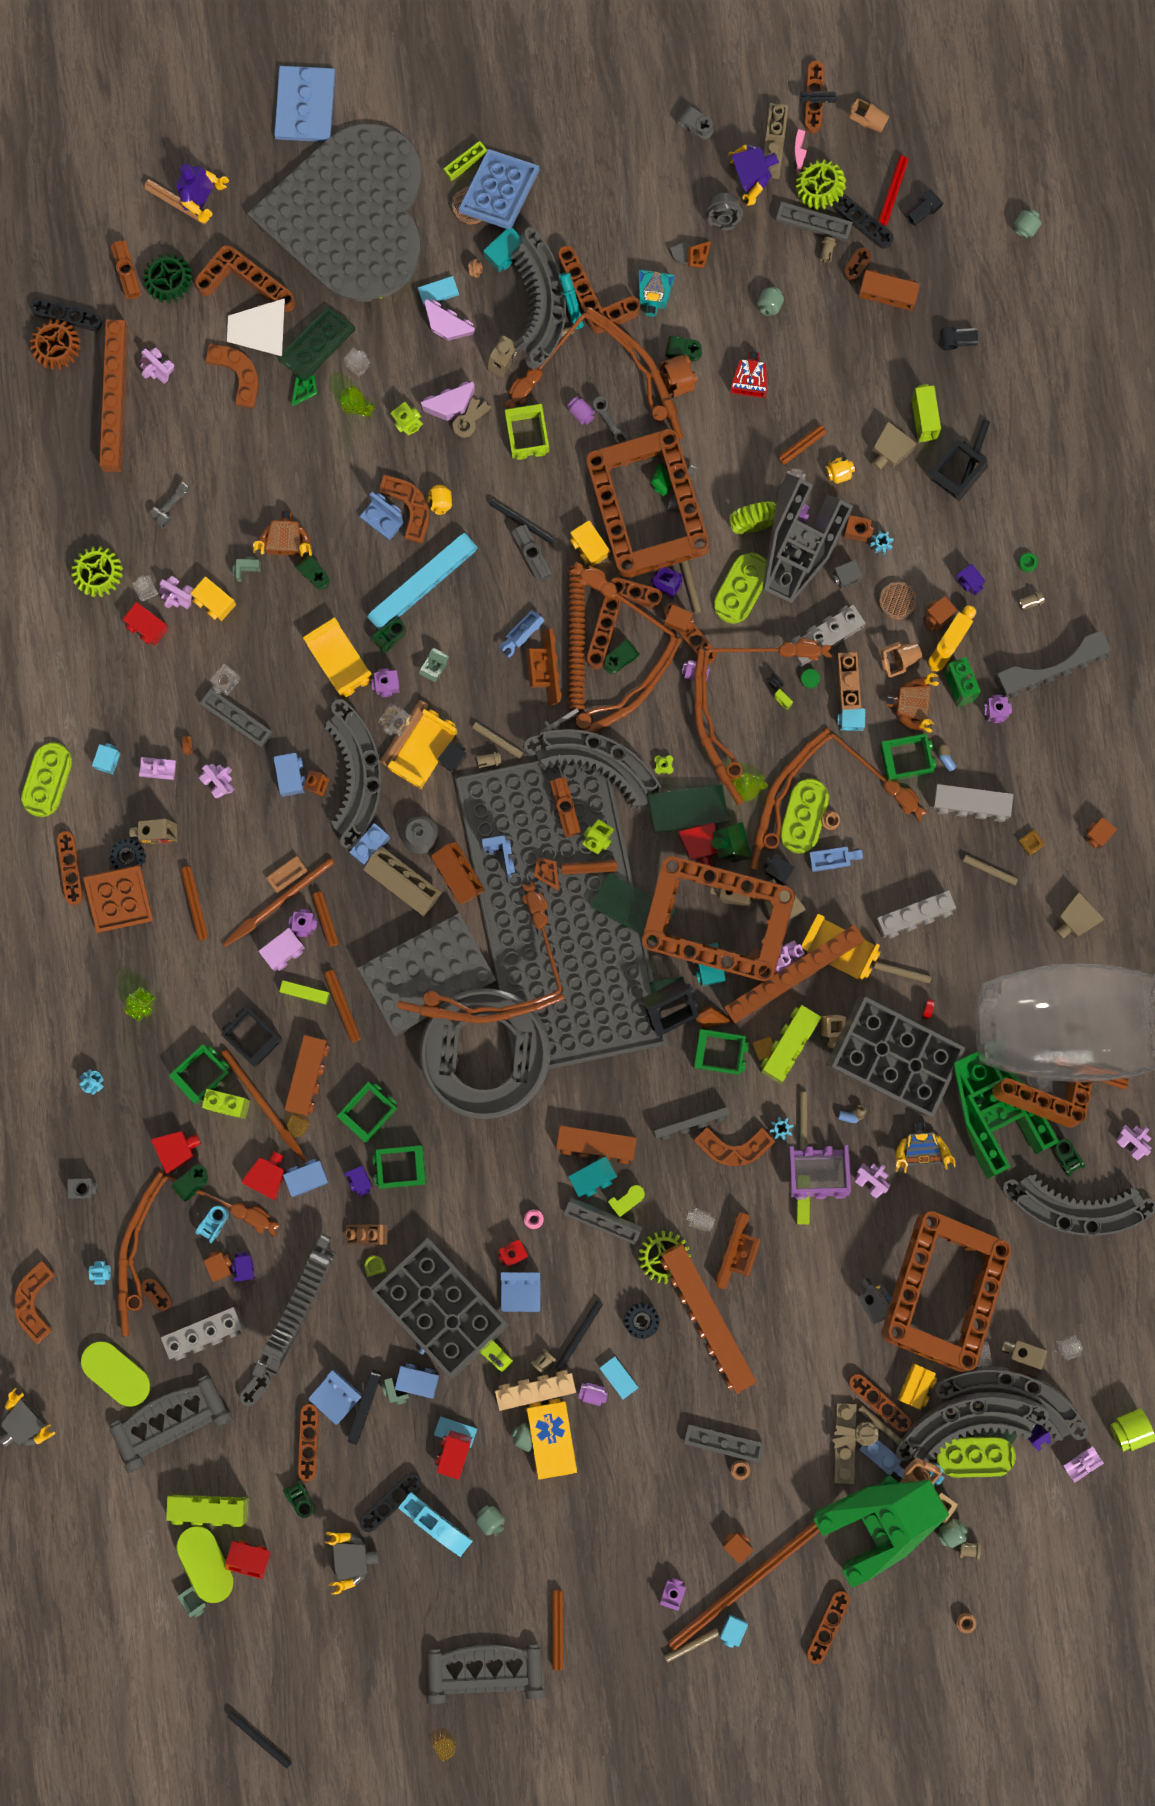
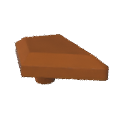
M711 241L688 247V267H705Z
M537 858L534 877L558 891L559 882L556 861Z
M712 1006L697 1012L699 1017L695 1018L703 1030L731 1022L729 1017Z

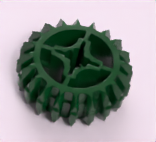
M167 252L165 257L159 254L158 260L152 257L153 263L146 264L149 269H144L145 276H142L145 282L143 284L144 288L148 289V295H152L154 300L159 298L161 303L166 299L168 304H170L171 299L177 303V297L179 296L181 299H184L183 293L189 294L188 288L192 287L190 281L193 280V275H191L192 269L188 268V262H183L184 260L181 256L177 259L176 254L170 257ZM167 266L176 267L179 270H170L167 268ZM161 269V273L155 276V274ZM166 272H167L168 276L170 277V279H169L170 284H169L168 281L166 280V277H167L166 274H165ZM182 278L180 284L177 287H174L176 282L180 281V279ZM157 286L167 287L169 290H161Z

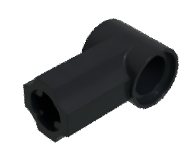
M930 189L921 196L914 206L905 212V216L910 224L916 226L929 214L932 215L937 212L944 203Z
M945 327L940 329L942 350H954L958 347L978 345L977 328L956 329L955 327Z

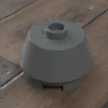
M720 193L712 198L706 211V216L711 226L714 224L719 226L720 230H731L735 228L739 221L741 222L743 209L735 195Z
M417 816L408 820L403 826L401 833L405 847L417 854H424L434 849L440 836L436 823L425 816Z

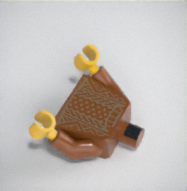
M282 511L281 521L273 520L271 525L267 526L259 536L258 541L253 543V553L259 549L261 554H264L265 548L266 553L272 555L303 557L305 552H309V556L312 555L310 537L305 528L300 527L299 522L292 521V512Z
M930 673L927 677L917 678L905 683L899 689L898 696L887 695L886 706L896 707V717L909 729H924L928 733L932 732L930 728H927L929 724H934V722L928 719L931 686L929 684L933 686L939 684V682L932 681L934 677H938L937 674Z

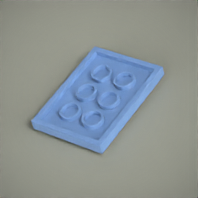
M279 67L275 139L325 142L331 137L335 69Z
M488 149L459 207V213L511 230L540 171L539 166Z

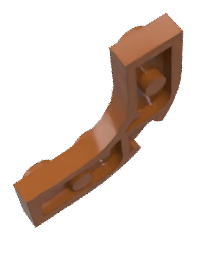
M209 344L206 363L232 369L239 378L236 406L255 409L259 381L251 360L237 349Z
M383 475L379 493L383 496L398 499L409 508L410 520L404 537L405 540L423 544L430 518L428 504L424 496L413 484L402 479Z
M708 1127L693 1140L711 1159L727 1166L749 1164L762 1156L776 1142L763 1128L748 1142L736 1147L723 1143Z
M41 1261L22 1279L15 1293L14 1310L20 1326L36 1344H39L53 1331L40 1317L35 1305L39 1291L56 1276L44 1261Z

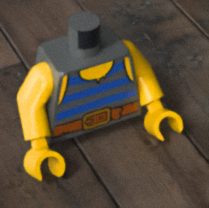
M915 1122L914 1134L906 1135V1138L901 1140L896 1149L895 1172H898L899 1167L904 1168V1173H906L907 1166L941 1164L943 1161L944 1168L947 1170L948 1163H952L955 1168V1158L951 1156L948 1146L940 1136H937L935 1132L926 1133L925 1122Z

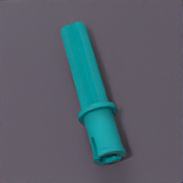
M568 272L559 275L563 289L562 295L565 296L573 325L581 316L575 294L576 288L573 287L571 274ZM583 320L575 329H580L584 326Z

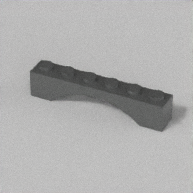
M1101 630L1084 637L1075 653L1056 666L1038 670L1014 666L998 673L995 679L1003 697L1010 696V698H1014L1020 695V691L1024 689L1031 691L1038 687L1037 684L1045 682V684L1050 683L1060 674L1064 677L1073 672L1072 669L1077 667L1083 669L1088 667L1090 662L1097 660V662L1108 658L1107 655L1111 652V649Z

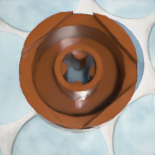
M679 355L659 363V370H663L664 373L661 377L669 395L672 394L671 398L695 390V383L698 382L696 373L691 371L688 355Z

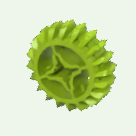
M825 159L822 163L816 160L814 165L809 162L808 168L803 166V172H799V178L796 179V191L798 192L799 199L802 200L804 205L808 204L810 208L815 206L817 210L820 206L825 209L828 204L832 207V202H838V197H843V191L846 189V179L842 169L840 170V167L834 165L832 161L827 164ZM826 175L833 177L835 180H831V178H826ZM807 189H811V191H815L816 194L810 193Z
M767 501L750 504L734 511L729 517L730 527L733 532L742 535L772 527L776 508L775 502Z
M101 546L98 548V551H96L95 547H91V552L85 549L84 552L86 554L83 556L79 553L80 560L74 559V563L77 566H72L71 568L75 571L71 574L72 578H75L74 584L79 585L78 589L80 591L84 590L85 595L91 592V596L95 597L98 592L99 596L103 597L104 591L107 595H110L109 589L112 588L115 591L116 587L114 584L121 583L117 578L123 577V574L119 572L123 570V567L119 565L121 563L120 559H115L116 554H110L108 548L104 552ZM98 559L94 564L88 563L91 560ZM106 561L111 564V575L105 571ZM84 569L89 572L88 583L83 579ZM95 570H96V571L100 570L103 574H101V573H96V574H94L93 571H95ZM100 580H106L103 584L97 585Z
M661 1231L662 1237H658L657 1232H655L654 1237L656 1239L652 1240L648 1236L647 1239L650 1243H642L646 1250L639 1249L640 1253H644V1257H638V1260L645 1261L644 1264L640 1265V1268L646 1266L647 1270L643 1272L644 1275L651 1272L652 1274L649 1279L652 1280L654 1276H657V1283H660L661 1278H664V1284H667V1278L672 1276L669 1269L666 1270L668 1274H661L651 1267V1265L661 1263L660 1260L656 1262L655 1260L661 1256L660 1247L663 1252L666 1251L662 1241H669L675 1245L679 1244L677 1240L680 1236L676 1235L674 1239L671 1238L673 1235L671 1231L668 1237H665V1231ZM656 1243L659 1251L658 1255L648 1260L649 1250Z

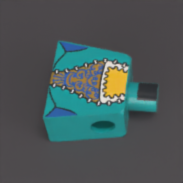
M639 270V301L641 306H647L645 315L656 317L658 308H666L674 285L675 275Z

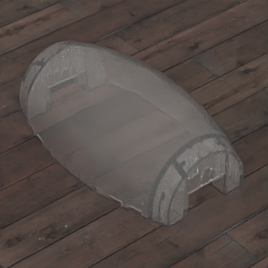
M1076 963L1021 970L982 983L977 993L975 1013L976 1043L980 1062L1005 1072L1029 1078L1060 1082L1109 1081L1155 1071V974L1151 975L1136 969L1130 970L1105 964Z

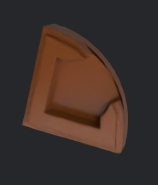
M183 736V752L185 755H191L193 753L192 738L190 736Z

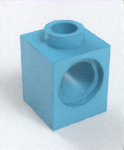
M865 709L841 710V713L837 714V725H841L840 730L863 731L865 728Z
M106 743L103 746L99 744L92 766L97 770L113 775L121 753L116 750L117 747Z
M729 1614L720 1634V1639L723 1640L722 1643L732 1648L734 1645L739 1647L748 1623Z

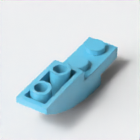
M412 1492L399 1506V1509L410 1517L414 1523L460 1557L473 1542Z

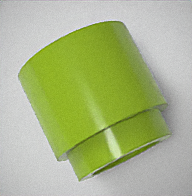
M1141 1408L1116 1418V1422L1110 1424L1113 1437L1122 1452L1126 1450L1132 1452L1155 1442L1153 1428Z

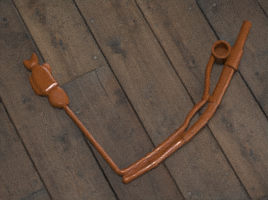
M590 307L586 308L587 313L582 314L562 337L552 355L543 365L537 369L530 368L526 372L525 377L515 379L509 391V394H512L511 399L504 403V407H509L510 409L516 408L517 403L521 405L526 403L527 395L533 389L534 384L541 379L542 367L580 322L586 318L610 334L632 355L637 367L645 374L647 379L648 402L654 420L663 422L666 418H669L673 430L678 435V439L684 438L676 416L677 411L672 398L670 399L666 385L660 375V370L657 369L650 355L635 339H632L614 324L612 320ZM632 348L644 359L650 369V373L638 361ZM651 377L658 389L663 406H654Z
M575 562V568L570 569L569 572L574 575H580V584L589 585L608 598L613 599L616 596L670 635L669 643L648 676L639 687L628 693L621 703L597 707L576 716L575 725L579 730L598 733L599 730L626 717L627 714L633 712L645 700L667 667L670 666L682 639L681 637L675 638V634L619 595L616 585L606 580L603 571L588 566L589 569H584L580 563ZM645 687L642 693L632 703L623 708L625 703L632 695H634L636 692L642 690ZM618 709V711L591 723L589 715L600 711Z
M801 638L794 644L784 642L779 648H709L706 651L703 648H699L694 673V709L698 735L716 769V774L722 784L726 785L737 806L744 801L732 780H737L742 776V766L737 762L733 754L717 740L714 735V726L707 710L706 673L710 653L778 651L779 655L784 657H808L815 661L819 659L818 655L820 654L825 657H832L829 653L831 645H822L820 647L817 645L818 641ZM701 709H703L708 721L710 737L705 732ZM712 742L721 748L731 759L732 763L728 765L727 769L719 758Z
M825 728L804 745L802 750L783 768L782 772L773 782L767 798H765L759 827L756 829L753 843L755 847L750 870H758L762 848L772 851L779 844L781 830L779 806L780 801L789 789L792 778L816 750L832 738L883 781L884 789L902 806L904 813L908 815L914 812L916 819L921 822V816L927 814V811L918 806L920 800L911 788L900 787L897 780L887 781L837 735L830 734L829 728ZM789 774L786 786L775 801V794L779 786ZM773 805H775L776 833L767 834Z
M531 882L529 885L521 884L523 890L527 892V895L523 896L522 900L528 905L534 926L542 931L557 990L540 998L502 1008L480 1007L476 1009L466 1007L451 998L440 996L434 991H429L423 997L425 1004L422 1006L398 1001L397 1008L421 1013L422 1016L435 1019L444 1018L464 1021L466 1023H489L539 1011L551 1004L564 1000L565 996L561 994V982L544 928L548 923V917L545 914L548 904L541 892H535L534 882ZM440 1000L449 1002L467 1013L439 1008ZM483 1011L503 1012L484 1016L472 1015V1013L475 1014Z
M158 1171L146 1191L142 1194V1198L127 1225L120 1246L118 1260L119 1294H117L122 1337L129 1336L128 1311H138L144 1305L141 1284L134 1268L133 1260L137 1251L138 1234L141 1225L163 1183L167 1180L172 1182L177 1180L169 1175L163 1176L162 1171ZM202 1190L196 1192L228 1207L229 1212L234 1217L243 1219L246 1223L254 1226L258 1233H263L264 1229H268L272 1236H277L275 1230L280 1225L276 1222H270L268 1219L270 1215L259 1206L248 1208L241 1202L231 1205ZM133 1229H135L133 1249L127 1260L128 1244ZM127 1265H129L135 1280L137 1295L129 1296Z

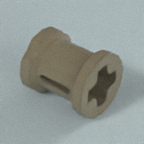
M546 1349L542 1350L543 1353L536 1361L531 1362L543 1375L547 1367L552 1362L557 1361Z
M964 1542L959 1545V1558L967 1556L975 1557L977 1560L980 1559L981 1542Z

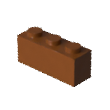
M866 270L859 298L913 311L920 284L912 279L903 280L899 279L896 275L889 274L887 276L880 274L877 270Z
M457 842L447 844L431 855L434 865L441 872L444 882L450 887L454 899L460 905L470 902L486 891Z

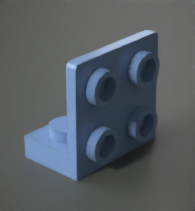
M371 492L369 494L371 503L361 514L360 519L390 541L404 524L400 514L401 510L394 504L390 506L386 503L385 497L380 493L375 494Z
M505 835L482 839L484 852L488 851V854L499 853V849H503L508 878H512L511 873H515L513 859H509L508 854H512L510 840H506Z
M501 1272V1311L539 1312L541 1272Z
M334 1369L309 1397V1401L337 1425L363 1395Z

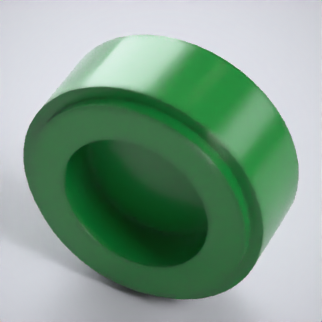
M1024 553L1018 560L1020 570L1026 573L1034 571L1038 564L1037 557L1032 553Z
M814 669L805 670L801 676L802 685L807 689H813L818 686L820 682L819 673Z

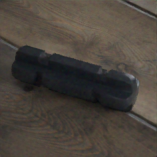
M801 91L800 102L825 103V101H828V103H835L836 92L811 91V93H808V91Z

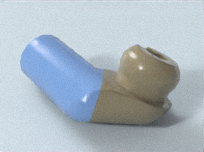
M945 743L938 745L937 753L939 759L948 771L954 770L956 764L951 759L950 747Z
M858 1105L850 1113L840 1110L838 1120L857 1123L866 1116V1107Z

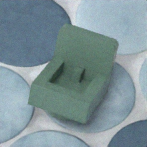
M256 557L236 559V565H233V576H236L238 582H242V571H261L260 560Z
M432 648L419 674L436 682L444 671L449 656L442 651Z
M393 1377L384 1380L385 1384H382L385 1396L388 1395L390 1403L395 1402V1405L406 1403V1399L410 1398V1394L398 1396Z
M192 1586L177 1596L188 1612L189 1617L194 1615L197 1618L206 1611L204 1608L207 1606V1603L196 1595Z

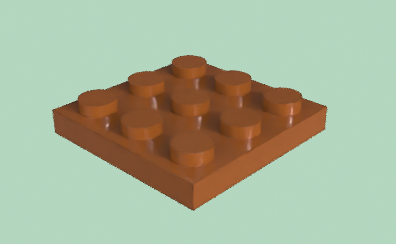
M140 864L83 877L97 933L154 920Z

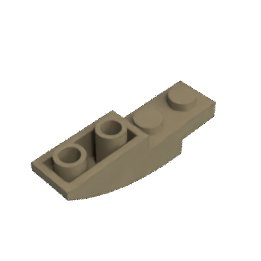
M770 103L764 154L767 156L774 152L776 153L779 163L769 168L772 173L771 178L779 179L789 105Z

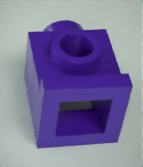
M970 564L955 577L956 582L961 581L960 584L966 592L969 591L970 594L977 595L984 589L982 586L986 582L973 564Z
M667 567L660 568L652 577L653 588L670 595L669 598L673 599L682 585V574Z
M364 1166L344 1173L347 1178H351L348 1181L352 1191H357L359 1197L370 1193L369 1189L373 1186Z
M247 1252L235 1254V1262H232L233 1273L237 1274V1277L233 1278L234 1282L255 1279L252 1255L247 1256Z

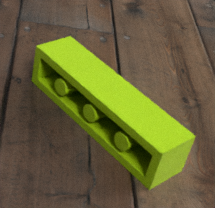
M480 141L446 166L443 169L444 174L452 182L482 159L487 149Z
M283 980L279 991L286 995L327 1005L330 995L329 992Z
M798 1175L797 1189H810V1176ZM810 1197L803 1200L797 1199L796 1224L809 1225Z

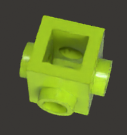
M406 402L391 412V415L396 420V423H394L396 428L400 432L404 431L408 436L417 432L419 427L423 425L419 419L421 417L419 411L415 407L412 409Z
M598 819L592 827L589 826L583 836L586 838L582 845L599 854L602 849L607 850L612 840L609 838L614 829Z

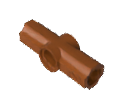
M121 240L114 242L111 245L125 298H138L142 294L127 242ZM126 267H129V268H130V270H129L128 272H126V273H123V272H122V270H123L124 268H126Z
M566 777L550 781L564 836L570 837L581 833ZM561 804H570V810L562 811L560 809Z

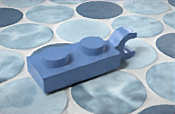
M531 610L506 635L507 640L499 646V649L504 652L508 648L504 655L510 658L515 652V646L519 648L545 620Z
M848 846L809 853L812 872L851 866L850 860H860L863 858L862 850L848 852Z
M879 1440L871 1446L860 1447L859 1450L887 1474L891 1475L894 1471L901 1478L905 1476L904 1469L899 1466L902 1460Z

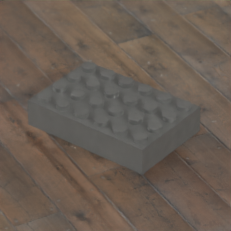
M460 913L358 967L360 974L395 1037L431 1018L422 1016L421 1013L398 1009V1001L422 1006L425 1004L423 997L429 991H434L440 996L452 998L462 992L473 989H486L497 983Z
M858 996L826 1067L925 1117L933 1118L953 1077V1064L961 1059L966 1048L865 996Z
M429 1238L418 1246L371 1291L376 1299L450 1379H454L510 1325Z

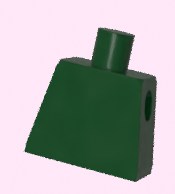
M743 822L713 832L712 846L716 849L719 859L738 862L751 858Z

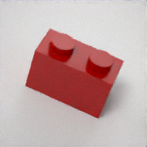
M137 602L122 619L126 624L125 628L133 634L135 631L140 634V639L147 645L152 643L156 646L169 629L163 621Z
M450 1430L448 1436L444 1435L441 1447L444 1450L442 1454H438L435 1465L438 1466L436 1473L459 1480L473 1437Z
M232 1541L225 1563V1570L264 1579L270 1560V1551H267L268 1549L263 1546L252 1547L248 1546L249 1544L244 1541Z

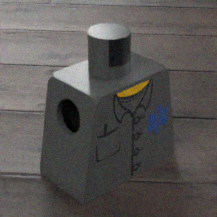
M866 1278L859 1283L864 1293L858 1299L874 1325L885 1321L892 1297L882 1284L873 1286L870 1279Z

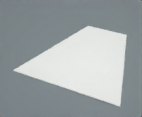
M285 298L229 315L227 342L282 356Z

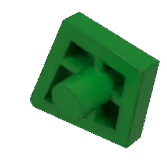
M315 375L296 378L292 406L318 394Z
M659 463L656 466L651 483L654 486L655 492L665 496L673 487L664 466Z

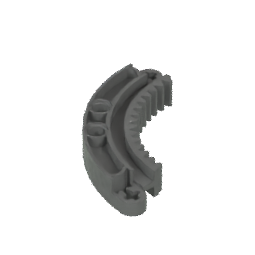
M529 227L520 235L522 244L510 256V259L516 260L514 265L520 266L518 271L524 273L521 278L527 280L524 282V285L529 286L526 292L530 293L527 298L531 300L528 302L530 308L527 311L530 314L527 316L529 320L525 323L527 326L523 328L524 331L514 343L517 352L521 349L527 355L525 359L527 366L531 369H537L552 355L559 343L566 318L565 296L562 295L563 289L559 278L561 274L552 252L538 231Z
M337 699L331 705L335 716L326 722L325 730L327 733H330L332 738H335L334 740L339 744L340 750H343L342 755L345 757L344 761L347 764L345 766L347 771H349L346 774L350 778L347 780V784L350 786L346 787L349 794L344 795L348 801L342 802L345 808L339 809L342 815L336 814L338 821L332 820L331 822L334 830L342 835L340 842L343 848L352 850L371 828L376 818L382 793V769L377 747L364 721L346 701ZM336 705H344L343 708L348 713L345 721L342 718L345 717V714L342 711L337 713ZM369 756L376 757V761L373 764L366 763V759ZM372 782L378 784L377 789L374 791L368 789V785ZM354 829L355 833L359 836V839H357V837L355 836L352 839V841L354 842L353 845L348 844L346 846L345 838H351L354 835L352 833Z
M567 729L542 732L537 736L528 738L523 744L525 754L528 756L536 755L539 761L538 765L543 770H546L548 766L551 769L555 764L557 767H560L563 762L565 767L571 763L573 768L578 763L579 769L586 765L587 771L592 767L593 773H596L598 770L600 771V777L606 774L607 781L612 778V785L618 784V791L624 790L622 796L628 795L626 802H632V805L629 807L630 809L636 810L641 806L647 805L650 810L657 811L664 805V797L660 791L661 785L652 771L633 752L610 738L592 732ZM541 738V745L537 746L534 749L535 751L527 748L530 744L529 742L535 745L539 743L538 739ZM588 740H594L597 747H590ZM613 751H619L621 753V758H615L613 756ZM654 790H656L653 796L655 799L660 800V802L657 804L658 806H656L655 804H651V801L653 800L652 794L647 796V793H651Z
M1036 1174L1027 1175L1019 1183L1016 1180H1007L1002 1185L1003 1194L1023 1214L1047 1228L1073 1235L1097 1236L1118 1233L1145 1222L1155 1214V1201L1150 1198L1142 1199L1139 1191L1133 1188H1127V1192H1121V1196L1115 1195L1114 1199L1110 1197L1107 1198V1201L1101 1199L1099 1202L1098 1200H1093L1091 1203L1090 1200H1087L1083 1203V1200L1076 1201L1075 1198H1070L1068 1201V1196L1061 1198V1193L1054 1195L1053 1189L1047 1191L1048 1185L1041 1186L1042 1180L1035 1181ZM1007 1184H1015L1014 1191L1017 1194L1021 1191L1024 1195H1020L1013 1200L1011 1197H1015L1013 1192H1007ZM1144 1203L1152 1204V1206L1150 1207V1209L1152 1210L1151 1212H1140L1142 1209L1145 1208ZM1061 1218H1065L1068 1222L1065 1229L1059 1226ZM1090 1221L1095 1225V1230L1092 1233L1086 1228L1087 1223Z
M322 1233L290 1302L265 1345L262 1356L256 1364L252 1375L262 1379L266 1372L276 1375L311 1309V1304L315 1300L335 1257L336 1252L327 1249L332 1237Z
M979 1366L970 1371L950 1373L948 1377L939 1380L935 1385L936 1394L942 1399L950 1398L951 1400L960 1396L983 1392L1007 1393L1031 1399L1047 1408L1049 1419L1043 1426L1045 1429L1048 1428V1432L1050 1435L1052 1434L1054 1441H1062L1063 1437L1069 1434L1077 1440H1082L1088 1435V1427L1079 1411L1059 1390L1046 1381L1020 1370L998 1366ZM1003 1374H1009L1011 1376V1379L1008 1382H1002L1000 1380ZM949 1380H953L956 1390H953V1386L947 1389L948 1393L939 1392L941 1385L944 1384L947 1387L951 1385ZM1036 1382L1038 1387L1035 1390H1029L1027 1388L1028 1384ZM1032 1407V1412L1036 1413L1038 1419L1040 1416L1044 1417L1042 1410L1036 1412ZM1077 1420L1079 1427H1084L1083 1433L1080 1435L1078 1432L1074 1433L1076 1431L1075 1425L1072 1423L1069 1426L1068 1422L1071 1423Z
M983 1392L960 1396L934 1407L920 1417L901 1438L896 1447V1455L902 1461H908L913 1457L931 1463V1459L935 1460V1453H941L940 1447L946 1449L945 1442L952 1444V1438L958 1441L959 1434L965 1438L967 1431L973 1435L974 1429L981 1433L982 1428L985 1429L986 1433L989 1432L990 1428L994 1432L1000 1428L1001 1433L1008 1429L1010 1435L1015 1431L1017 1437L1023 1434V1439L1026 1440L1031 1437L1032 1430L1036 1424L1040 1425L1048 1421L1049 1412L1044 1405L1013 1394ZM981 1401L983 1405L980 1408H976L973 1406V1403ZM1032 1407L1036 1412L1042 1410L1044 1417L1040 1416L1038 1419L1036 1413L1032 1412ZM953 1408L956 1410V1413L948 1415L946 1410ZM908 1444L909 1454L905 1453L904 1455H902L900 1449H905Z

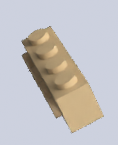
M567 1370L556 1372V1376L550 1378L547 1374L538 1376L537 1381L530 1382L529 1379L518 1381V1385L512 1387L510 1383L498 1386L499 1390L495 1391L499 1411L573 1394L576 1393L572 1372L568 1373Z

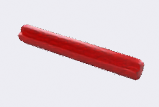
M903 155L899 156L878 222L883 226H886L909 160L908 157Z

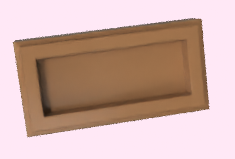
M296 855L268 875L266 879L278 894L306 874L308 870Z

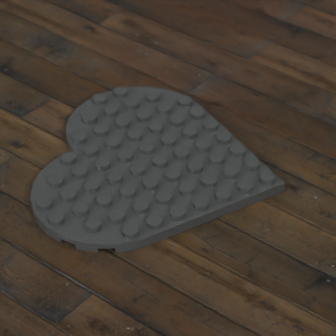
M375 124L351 126L327 139L247 215L331 293L343 299H354L357 302H368L380 297L385 298L397 292L410 280L417 268L421 254L419 232L413 219L406 212L418 196L422 180L420 161L411 143L397 131Z

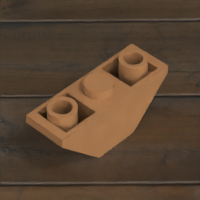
M857 652L838 653V690L842 710L861 709Z
M346 1225V1244L387 1245L388 1225Z

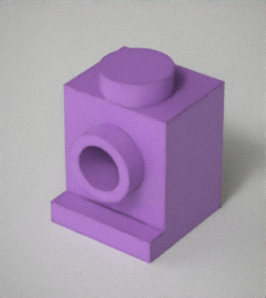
M672 1578V1580L667 1579L659 1602L660 1605L679 1611L686 1590L683 1581ZM672 1590L677 1592L676 1597L670 1596Z

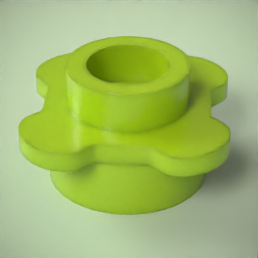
M658 755L655 757V772L657 774L673 773L672 756L661 757Z

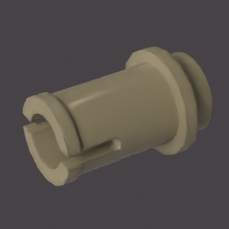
M825 237L821 243L823 248L820 261L830 263L832 262L833 249L836 243L834 238Z
M1034 592V595L1019 599L1022 611L1036 605L1042 606V603H1044V597L1041 592Z
M494 751L493 754L477 756L479 768L491 765L498 766V764L502 763L500 752L496 753Z

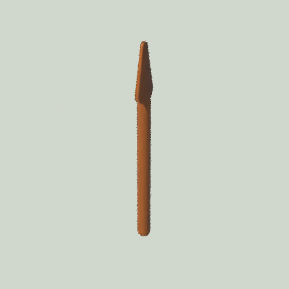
M332 858L327 859L252 919L245 920L222 945L226 947L256 928V924L332 866L334 860Z
M223 1049L221 1051L222 1056L279 1131L281 1138L304 1163L307 1162L291 1132L284 1127L227 1049Z

